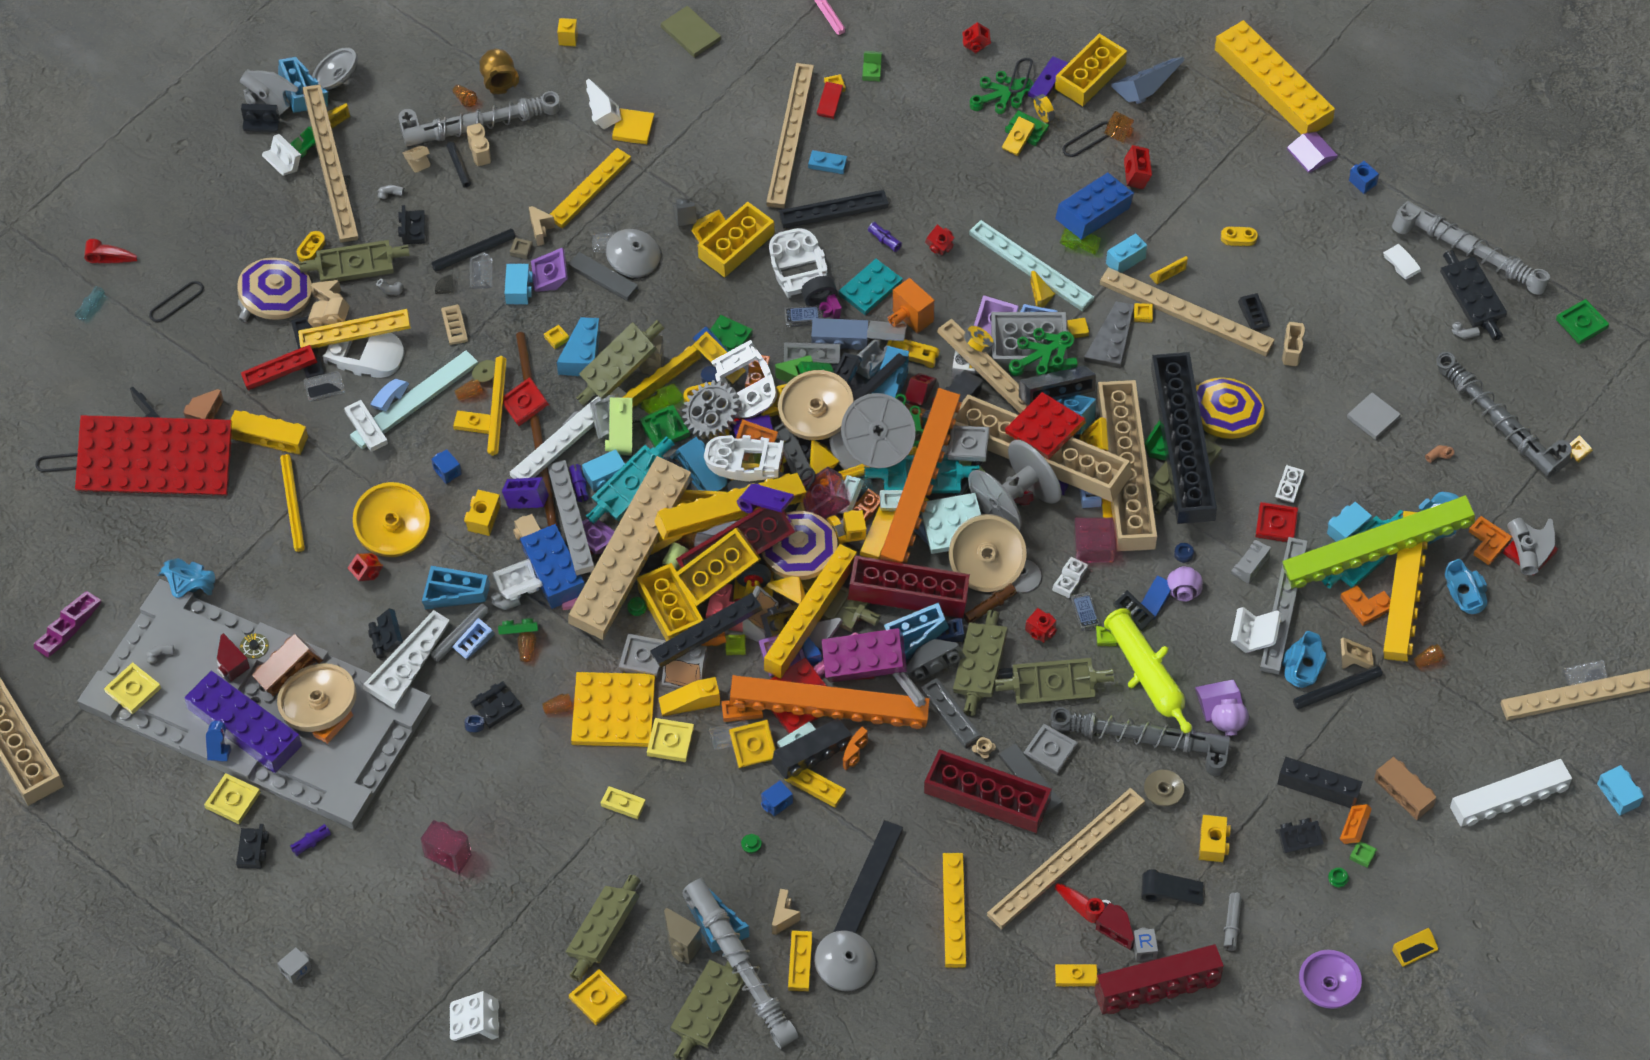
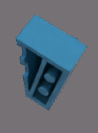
M297 57L280 59L278 75L298 87L297 92L285 91L293 113L306 111L307 106L303 87L319 85L316 78H312L307 68ZM322 89L325 105L327 107L328 92L326 89Z
M580 317L557 361L558 375L581 376L579 373L598 356L600 338L599 318Z
M887 346L880 370L898 353L902 354L906 361L873 393L886 394L894 398L896 395L901 394L909 373V351Z
M697 437L678 448L670 456L672 459H677L683 466L682 468L691 472L692 484L698 490L720 491L727 486V478L713 473L707 467L704 460L706 446Z
M431 566L422 598L425 610L486 602L490 587L488 575Z
M939 603L884 625L886 630L899 628L903 633L906 663L912 658L918 647L936 639L949 628Z
M711 891L720 908L724 909L728 914L727 916L730 917L729 923L735 933L740 934V941L749 937V926L742 922L735 915V912L727 908L722 903V900ZM689 907L698 926L701 927V932L711 952L720 950L717 941L712 940L713 934L710 929L705 928L702 923L703 918L698 909L692 910Z

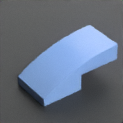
M398 379L390 381L379 391L370 405L375 409L387 411L394 398L401 399L409 383Z

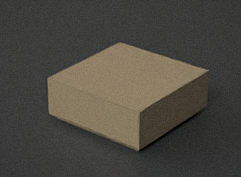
M515 238L510 249V256L528 259L533 242Z

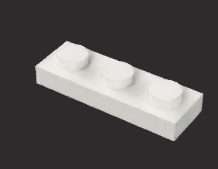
M361 400L344 408L345 413L371 452L388 444L386 437Z

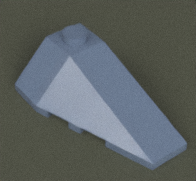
M1184 57L1173 58L1157 64L1153 68L1139 71L1137 75L1127 76L1111 83V86L1128 102L1136 101V104L1145 102L1146 98L1153 95L1182 64Z

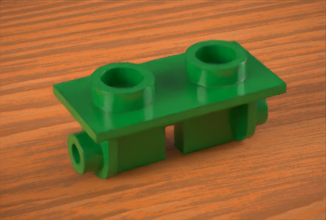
M307 127L300 134L303 141L297 137L290 143L301 154L300 158L308 153L307 150L310 147L316 145L312 127Z

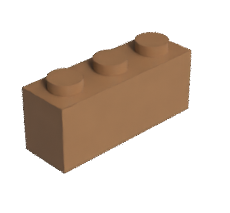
M1392 757L1376 770L1374 780L1416 820L1434 807L1436 801L1434 792L1430 788H1426L1415 774L1409 772L1403 762Z

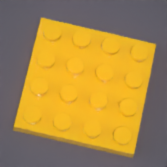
M576 672L571 744L648 747L653 722L655 675Z

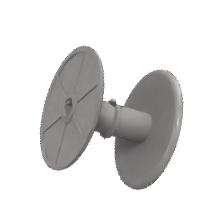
M880 393L864 395L848 407L842 419L841 431L830 437L832 454L839 460L838 464L844 470L860 464L873 468L893 466L901 462L913 447L915 440L913 417L906 406L892 396Z
M1013 440L1008 447L1009 460L1016 473L1013 477H1007L1006 482L1001 485L990 474L981 470H975L969 474L968 482L971 493L976 494L978 505L984 514L1001 516L1013 523L1020 531L1022 525L1021 516L1014 499L1022 497L1028 489L1038 499L1054 504L1061 499V488L1053 469L1044 457L1028 443L1021 440Z

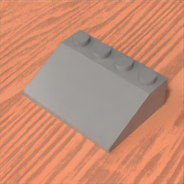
M991 312V337L994 342L991 347V358L1005 371H1009V364L1012 360H1021L1036 352V350L1019 349L1017 345L1018 338L1026 337L1030 342L1046 345L1052 343V341L1035 340L1033 331L1036 328H1042L1044 332L1056 335L1066 331V312ZM1058 349L1052 351L1050 360L1057 355ZM1067 349L1064 355V359L1067 358ZM1042 357L1025 366L1024 371H1036Z

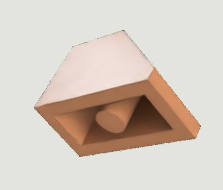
M216 389L192 398L189 405L187 404L184 409L185 418L214 419L224 401L221 390Z

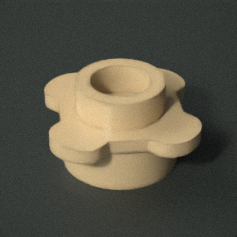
M985 737L979 738L976 745L972 746V751L981 755L983 759L989 758V754L996 749L995 744Z

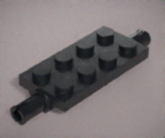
M1450 250V253L1446 251L1443 257L1448 265L1441 267L1440 272L1472 327L1482 326L1488 331L1492 341H1496V338L1497 340L1501 339L1503 334L1496 323L1499 319L1507 316V311L1475 257L1459 261L1453 250Z

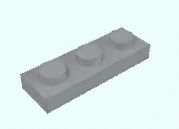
M784 342V362L811 355L813 362L839 363L840 344Z

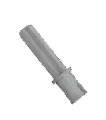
M1238 892L1231 893L1229 896L1227 922L1223 930L1225 933L1223 948L1226 950L1228 946V951L1236 950L1237 935L1240 933L1238 925L1242 897Z

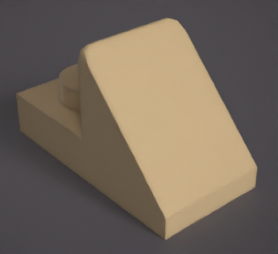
M416 146L403 152L405 159L414 172L430 167V162L427 158V154L430 153L427 147Z
M531 206L529 207V213L537 246L544 245L543 237H547L546 229L555 227L554 217Z
M338 280L311 284L313 297L319 301H329L331 298L342 297L339 294L341 287Z
M1344 637L1340 639L1342 669L1352 664H1357L1367 669L1374 666L1371 648Z
M780 889L772 922V934L775 935L800 921V911L790 909L792 898H789V892L785 889Z

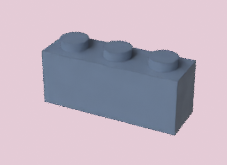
M813 318L811 343L840 344V349H864L867 347L868 320Z

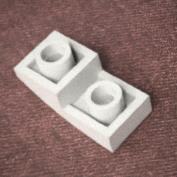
M1399 244L1383 252L1384 258L1395 266L1396 272L1407 280L1421 272L1419 265Z
M1286 465L1275 498L1294 503L1304 470Z
M1070 557L1063 567L1062 574L1054 583L1052 591L1070 598L1086 572L1088 564Z

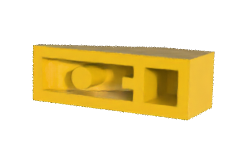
M716 677L694 681L659 697L662 717L720 706V694Z

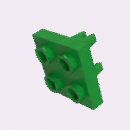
M674 405L639 419L640 425L654 448L666 436L673 443L690 436L689 430Z

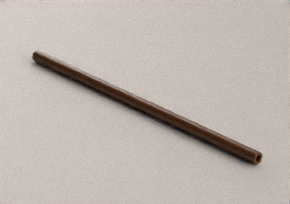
M518 332L516 339L523 381L529 377L533 380L525 333ZM538 413L530 418L535 450L543 444ZM546 467L539 473V476L543 478L549 494L544 505L548 526L553 524L557 526L548 467Z

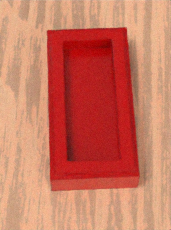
M826 81L817 110L818 116L835 118L843 85Z

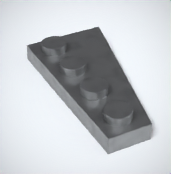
M1115 302L1084 356L1085 362L1117 368L1121 367L1134 309L1133 304Z

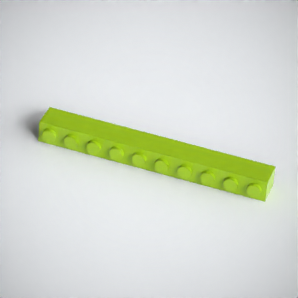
M1465 495L1282 561L1283 569L1291 589L1301 588L1309 582L1321 581L1326 576L1340 574L1349 568H1357L1362 563L1373 562L1382 556L1396 554L1404 548H1413L1418 543L1432 541L1441 535H1449L1454 530L1460 528H1468L1475 523V514Z

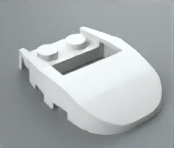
M797 228L780 232L772 237L769 242L771 263L776 280L788 298H791V295L802 293V286L808 280L818 276H827V265L823 249H820L816 237L810 231ZM816 262L818 268L817 270L783 277L781 272L784 269Z
M386 333L369 337L360 360L346 357L353 340L329 345L326 353L323 355V360L325 364L332 362L337 364L338 369L352 371L354 375L371 374V377L382 378L391 376L398 370L404 357V347L396 335Z
M751 340L712 361V365L717 370V374H715L717 382L722 381L725 384L728 383L725 378L727 375L758 360L765 378L737 392L740 396L738 399L741 401V404L738 406L742 409L737 414L745 419L754 417L767 410L777 398V390L769 366Z
M732 435L715 437L706 445L704 460L707 467L713 473L729 479L750 482L778 478L784 452V441L780 440V443L769 442V438L761 437V440L751 439L749 435H743L742 439H734ZM744 453H762L759 467L754 468V470L744 471V468H741Z

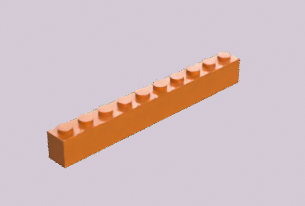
M938 388L879 560L907 564L910 552H907L909 546H913L916 535H913L914 529H919L922 520L919 518L920 512L924 513L927 502L924 500L926 495L930 496L933 488V485L930 484L932 478L936 479L939 468H936L937 463L942 462L945 453L942 451L943 445H948L951 436L948 435L949 429L953 430L956 419L953 418L955 412L959 413L962 402H959L960 394Z
M732 675L729 705H733L736 708L753 707L755 710L770 709L777 713L787 711L796 715L812 714L814 717L829 716L839 720L846 718L855 722L871 721L873 724L889 723L896 727L906 725L914 729H921L922 727L926 728L930 698H925V705L917 707L909 696Z

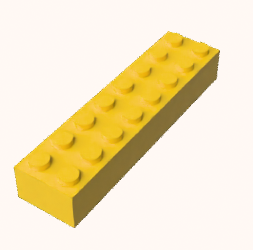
M1244 20L1216 36L1215 51L1301 135L1317 132L1333 122L1335 108Z

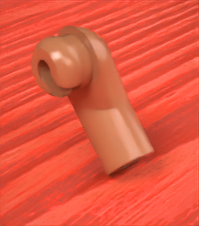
M1439 445L1426 454L1425 458L1430 463L1436 458L1449 459L1454 455V449Z

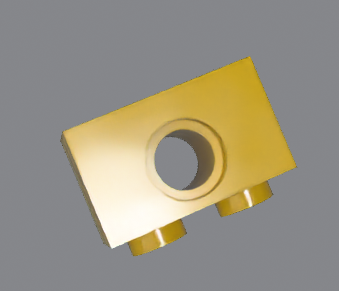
M478 490L476 496H473L471 499V509L469 512H466L464 522L467 524L468 531L490 536L501 507L500 494Z
M1203 815L1199 860L1223 862L1224 855H1228L1229 843H1226V837L1230 836V825H1227V817ZM1211 837H1217L1219 840H1213Z

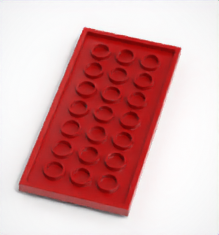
M80 415L75 490L228 496L232 420Z

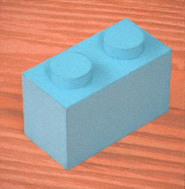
M1135 233L1107 251L1106 264L1111 269L1123 273L1146 258L1147 244Z
M506 264V304H528V297H532V286H529V282H533V271H529V264Z
M615 449L582 464L583 476L594 492L600 489L625 463Z
M1354 502L1350 506L1347 505L1339 516H1334L1330 519L1327 534L1336 542L1351 537L1371 521L1372 515L1358 503Z
M1621 765L1600 775L1597 785L1619 816L1640 806L1644 797L1643 793L1633 783L1629 772L1624 770Z

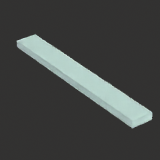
M982 220L969 231L970 236L1029 276H1031V271H1035L1054 293L1082 312L1094 301L1093 295Z
M464 351L402 396L401 399L391 404L387 411H382L373 417L382 433L385 434L470 372L478 364V361L467 351ZM357 430L350 434L351 439L362 450L367 447Z

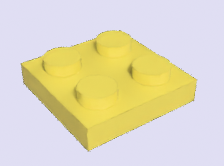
M132 662L104 690L131 714H134L161 689V686Z
M655 718L647 756L686 762L694 724Z
M225 773L204 806L205 809L240 825L261 792L259 788Z

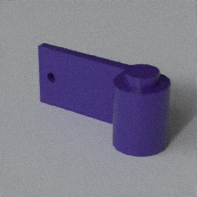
M750 484L738 498L737 505L746 513H752L757 506L782 513L795 497L794 494L759 484Z

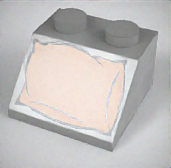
M756 586L753 595L763 610L742 623L745 638L759 642V640L767 638L760 615L767 613L768 608L774 606L779 608V605L761 587Z
M701 645L664 666L662 686L679 689L694 681L703 680L707 663V646Z

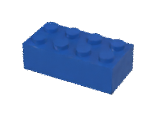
M1107 172L1059 203L1055 219L1082 240L1128 210L1134 193Z
M556 524L520 538L523 551L531 562L536 578L542 581L543 586H541V589L551 609L578 598L585 584L581 575L576 576L571 554Z

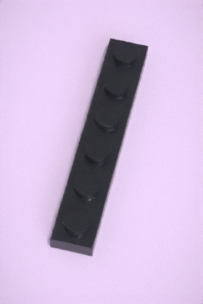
M879 190L779 210V217L784 229L886 209L889 204L885 191Z
M750 593L650 650L659 667L662 668L763 609L753 593Z

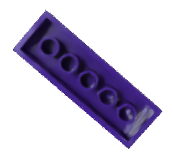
M212 670L184 697L189 711L208 725L213 721L223 722L226 726L224 736L273 773H276L302 747L298 733Z

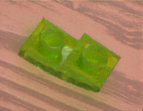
M1064 229L1060 244L1074 251L1080 247L1095 255L1099 249L1101 238L1089 234L1081 240L1070 230Z
M670 384L659 389L657 395L643 400L641 407L650 415L670 405H676L684 396L674 384Z

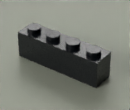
M1084 365L1019 380V398L1029 405L1042 392L1054 400L1094 392L1096 374Z
M963 370L960 375L955 376L950 387L947 386L944 390L960 394L959 402H963L967 395L976 398L981 393L983 380ZM931 409L926 410L922 415V429L925 428Z
M837 718L775 750L772 764L785 779L792 776L795 777L801 771L813 768L818 762L830 759L839 751H845L852 734Z
M1285 757L1277 784L1351 808L1356 806L1363 781Z

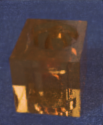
M1115 111L1104 133L1123 143L1126 137L1130 138L1134 131L1132 127L1134 120Z

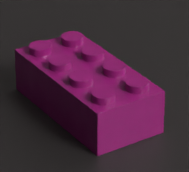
M899 628L822 639L825 678L830 683L907 672L904 638Z

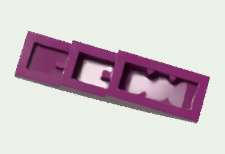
M85 591L60 611V617L47 627V633L34 642V649L49 658L89 619L101 604V599Z

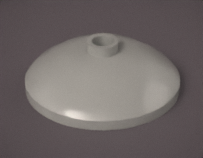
M351 48L335 50L317 65L312 78H316L322 89L326 90L334 89L344 84L356 69L358 61L356 52Z
M624 229L616 232L609 239L606 247V256L610 265L617 272L628 277L638 278L649 275L657 268L660 261V249L656 241L647 233L637 229Z
M836 931L827 935L819 943L814 958L815 967L821 979L830 987L840 991H853L863 987L871 979L876 963L874 952L869 943L860 935L850 931ZM845 954H850L851 959H848Z

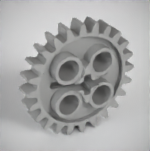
M712 380L711 385L705 382V387L698 385L699 390L693 389L694 395L687 396L690 401L684 402L687 408L682 409L685 413L682 416L686 421L684 424L696 437L700 436L702 439L707 437L711 440L713 435L719 437V433L726 435L725 430L731 431L730 425L737 424L734 419L740 418L737 412L742 411L738 406L741 404V401L738 399L740 396L733 387H730L728 383L724 384L722 381H719L717 384Z

